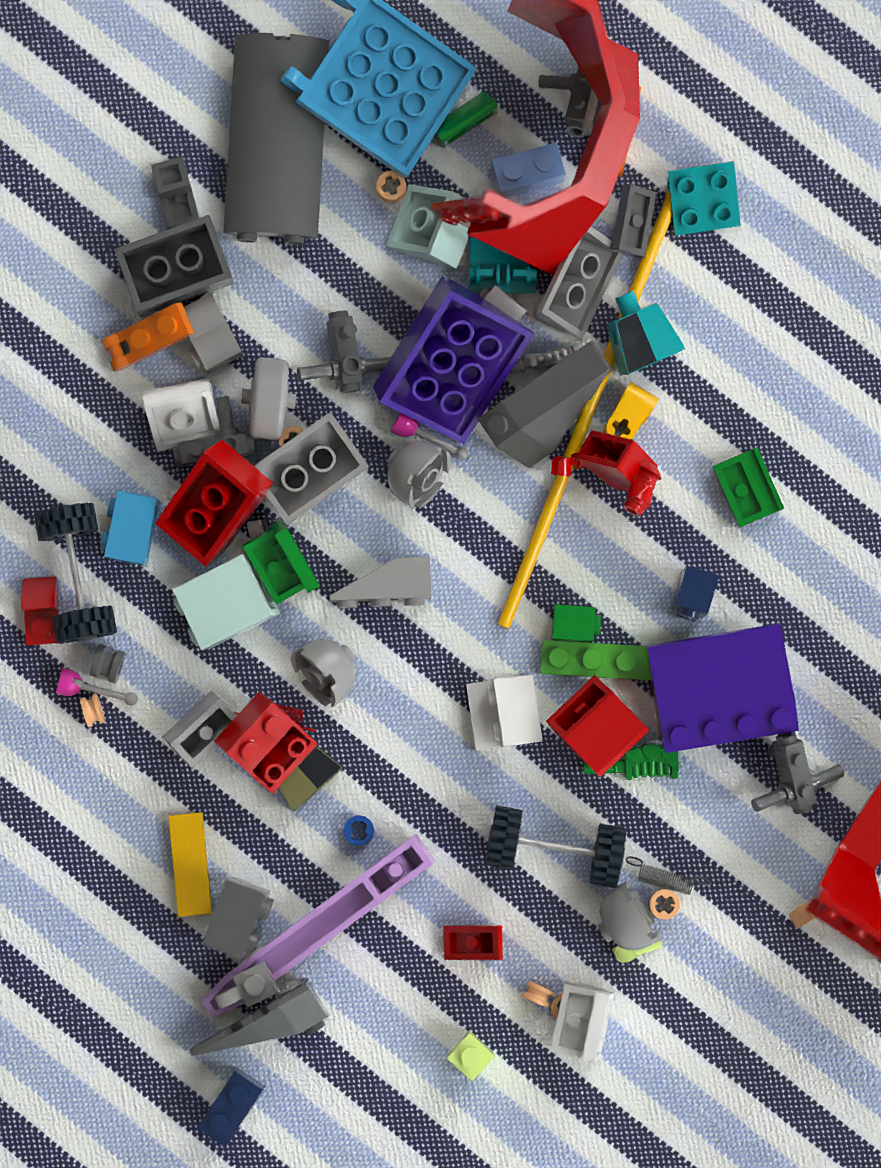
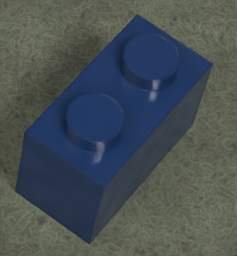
M687 565L681 571L670 609L677 610L676 616L688 621L695 622L698 618H704L709 613L720 575Z
M237 1068L197 1129L223 1147H226L266 1086Z

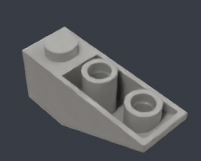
M430 557L395 558L331 594L330 602L337 603V608L342 609L357 608V602L371 601V607H390L393 600H404L405 606L425 605V599H431Z

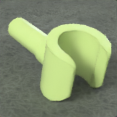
M659 940L641 950H626L617 945L612 949V952L619 962L625 963L632 961L643 953L662 948V944Z

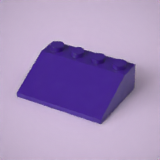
M442 275L374 383L373 388L380 403L465 444L479 422L478 418L484 414L533 338L534 332L470 289Z
M780 623L646 645L660 741L665 753L799 731L795 696Z

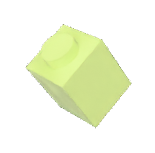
M470 1030L447 1054V1059L471 1081L495 1057V1053Z

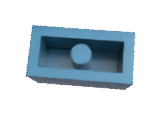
M117 491L116 498H110L107 517L112 518L110 530H104L100 550L105 551V558L147 567L160 505L158 498Z

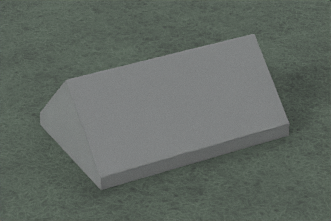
M590 227L566 259L559 264L539 305L536 319L583 340L623 253L611 250L612 241L593 227Z
M329 412L254 465V467L273 482L265 496L285 524L288 525L369 468V465L332 413Z

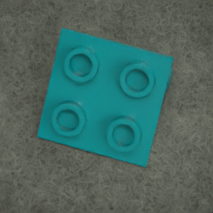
M734 161L668 171L666 182L667 188L670 190L675 236L741 226Z
M470 236L469 289L471 291L481 293L486 287L492 290L495 285H498L506 293L536 294V267Z

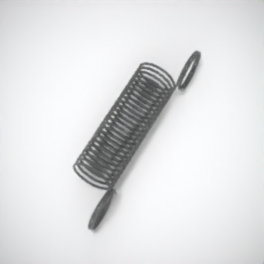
M633 856L626 857L625 860L628 864L636 867L641 866L638 881L641 882L643 880V882L645 881V883L647 882V884L651 885L656 883L658 887L659 885L662 888L664 887V889L669 887V890L671 888L675 892L681 893L682 891V893L690 895V886L688 889L690 877L689 880L687 877L683 889L684 882L682 885L681 881L680 887L679 883L677 886V882L675 885V881L673 884L675 873L672 879V872L668 885L669 877L668 880L667 876L665 879L667 871H665L662 881V877L661 880L660 876L658 879L660 868L657 874L658 868L656 869L655 867L652 875V871L651 874L650 870L648 873V865L645 875V871L643 874L645 864L642 869L643 861ZM627 859H636L640 861L642 864L636 865L629 862ZM694 877L693 884L696 881L701 885H711V881L705 877ZM696 878L705 879L710 883L705 884L699 882L698 880H696Z

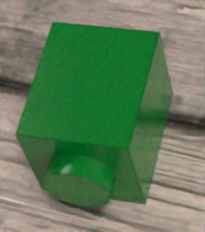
M554 605L552 640L592 643L594 635L600 636L601 615H595V607Z

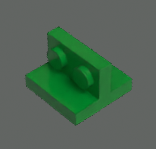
M281 517L270 523L271 529L242 545L276 605L303 589H306L309 593L319 587L314 573Z

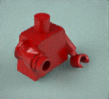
M591 430L579 452L573 453L571 457L556 456L552 459V475L571 476V465L576 470L586 467L609 486L627 491L628 494L623 508L637 517H640L643 511L650 507L656 482L661 480L658 465L637 442L632 439Z

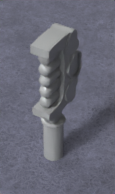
M575 343L572 346L554 349L545 353L529 354L530 358L527 359L520 357L509 374L525 372V368L529 367L536 370L553 367L584 345Z

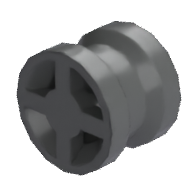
M99 644L89 675L96 678L104 676L107 677L109 682L116 684L124 664L126 652L121 650L113 652L108 650L107 646Z

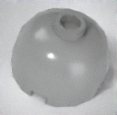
M415 440L405 444L400 449H395L388 459L389 467L387 472V481L392 493L401 502L413 509L414 505L419 508L424 507L435 497L444 484L441 481H437L443 471L449 473L451 467L450 453L440 446L425 440Z
M317 639L306 643L292 653L291 662L295 673L299 670L302 671L307 680H303L301 683L322 705L327 706L331 703V707H334L351 692L356 681V669L353 663L355 657L346 645L340 646L338 643L328 639Z
M625 881L607 893L602 900L600 907L602 923L598 925V928L608 943L614 940L620 948L641 950L661 940V933L659 930L653 933L650 924L654 923L655 920L636 889L631 892L628 891L631 883Z

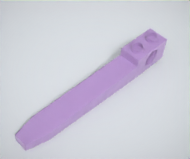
M413 835L226 974L201 1001L213 1018L243 1005L245 1001L242 998L220 1009L215 999L219 993L236 986L233 979L235 974L265 960L274 980H277L436 862L435 858L418 835Z

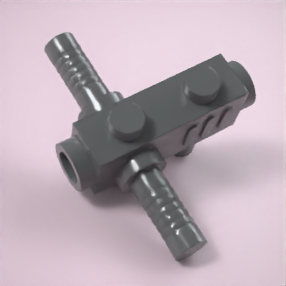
M579 66L577 73H572L571 76L540 75L538 81L539 88L570 90L571 97L565 116L567 133L573 137L590 136L599 100Z
M346 310L331 312L328 314L329 321L326 325L332 360H329L328 364L298 367V380L330 377L331 380H335L336 388H340L342 394L360 391V383L363 382L362 377H365L366 373L383 371L391 357L366 360L363 357H359L355 336L357 327L353 323V317L349 316Z
M229 396L216 398L221 431L218 432L219 437L183 443L173 447L176 467L195 465L206 450L221 440H224L242 457L256 453L254 438L246 433L239 434L238 428L234 427Z
M796 732L776 735V741H773L772 745L768 748V754L776 758L780 775L778 789L752 799L751 804L754 811L759 812L770 806L785 802L792 807L793 813H807L813 809L812 805L817 803L815 792H817L818 787L844 777V770L838 764L812 775L809 771L803 740L797 739Z

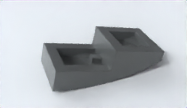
M183 156L152 164L151 168L167 228L170 229L200 218Z

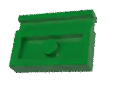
M758 447L712 466L738 528L784 509Z

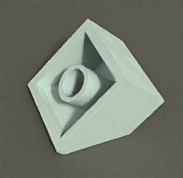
M409 184L386 246L434 265L457 269L469 237L467 234L469 228L459 223L458 226H454L439 219L440 214L430 210L432 203L465 198L453 191Z

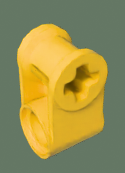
M630 382L616 404V409L609 418L604 428V433L614 435V427L617 428L622 424L626 428L624 430L625 434H622L620 437L633 439L642 423L644 424L651 414L659 398L635 383Z

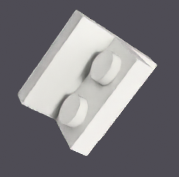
M210 378L144 392L145 395H142L157 452L172 449L183 443L219 437L218 432L221 431V426L216 411Z
M533 675L512 678L504 677L491 681L466 684L476 751L543 741Z
M565 983L550 1051L580 1057L584 1061L593 1063L599 1061L614 993Z

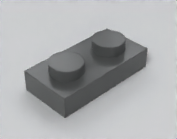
M623 184L611 250L636 258L645 257L657 192L633 184Z

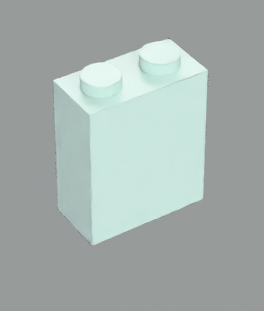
M242 554L172 589L176 596L174 598L175 607L182 616L185 615L190 626L188 628L189 636L192 642L199 646L201 650L211 649L280 614L277 605L247 554Z

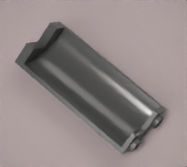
M273 33L235 35L223 233L237 236V241L255 243L257 242V237L274 236L284 238V244L304 245V240L318 238L325 123L297 104L295 101L300 93L287 88L279 80L291 66L310 79L329 50V40L298 34H290V37L274 36Z

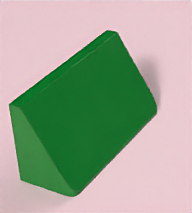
M480 93L448 114L434 135L441 147L445 148L495 115L498 103L487 93Z

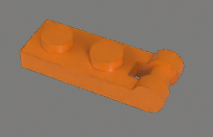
M174 303L136 324L102 339L101 343L104 350L109 351L112 361H110L111 367L114 372H117L195 333L183 304ZM127 342L131 352L125 355L121 345Z

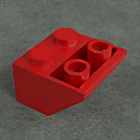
M595 675L546 720V723L562 742L599 777L611 768L649 731L617 695Z
M260 691L214 740L222 750L271 794L279 788L318 744Z

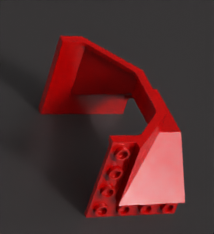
M512 0L507 11L563 40L602 105L571 186L522 206L486 189L483 196L432 203L430 210L440 214L439 219L454 226H458L459 223L468 227V235L551 275L555 273L559 264L566 259L606 208L640 121L638 53L608 38L597 0Z
M881 779L836 847L806 908V911L878 957L879 963H881V894L875 873L881 861Z

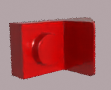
M57 576L23 579L21 611H24L27 646L57 644L52 616L59 614Z
M502 925L443 926L444 960H503Z

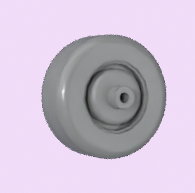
M258 358L255 362L254 379L251 383V389H242L241 403L249 404V435L253 438L280 439L283 433L287 408L295 409L296 394L288 393L289 364L284 359Z

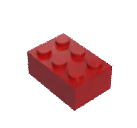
M221 440L202 454L155 524L206 567L224 554L273 485V482L224 440Z

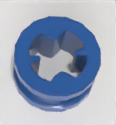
M361 815L348 819L344 826V835L347 841L357 846L368 843L374 835V826L371 820ZM355 821H358V824L363 821L368 826L365 829L367 837L363 840H360V837L355 840L350 835L353 832L351 824Z

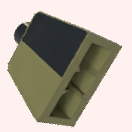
M316 746L279 786V790L292 810L296 811L343 768Z

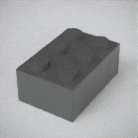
M210 215L114 249L140 318L161 311L174 303H183L235 284Z
M236 877L226 879L202 945L242 959L248 953L254 952L262 934V931L256 930L259 921H264L268 918L274 902L273 899L268 898L271 890Z

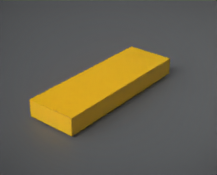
M203 812L170 815L169 827L178 917L212 914Z

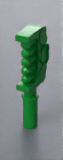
M644 744L641 749L635 747L632 750H628L624 754L625 759L618 760L605 772L614 774L625 773L626 780H633L632 776L633 778H638L639 776L642 778L647 776L653 778L655 775L657 777H663V775L665 777L671 776L672 779H678V751L665 753L663 747H660L658 744ZM583 762L584 774H596Z

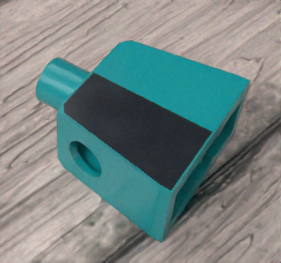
M634 291L615 298L622 317L609 322L607 327L620 376L631 374L685 350L684 344L657 303L640 308Z

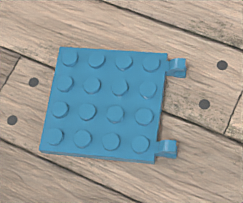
M332 0L342 8L351 10L353 14L310 79L291 66L289 70L285 71L279 82L287 88L300 93L295 101L297 104L405 179L413 170L477 68L383 0Z

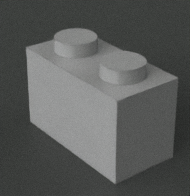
M211 691L169 729L162 738L185 763L193 768L217 746L214 740L232 722L236 715L219 696Z

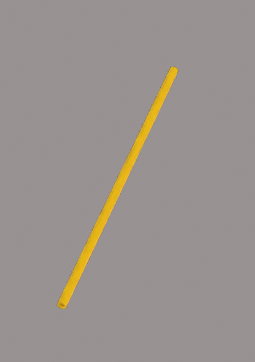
M667 192L648 240L645 257L641 258L628 291H634L638 302L673 216L670 192ZM609 339L603 354L611 370L592 398L582 408L563 457H571L573 453L579 452L615 363L611 339ZM555 476L497 625L507 629L511 627L570 476Z

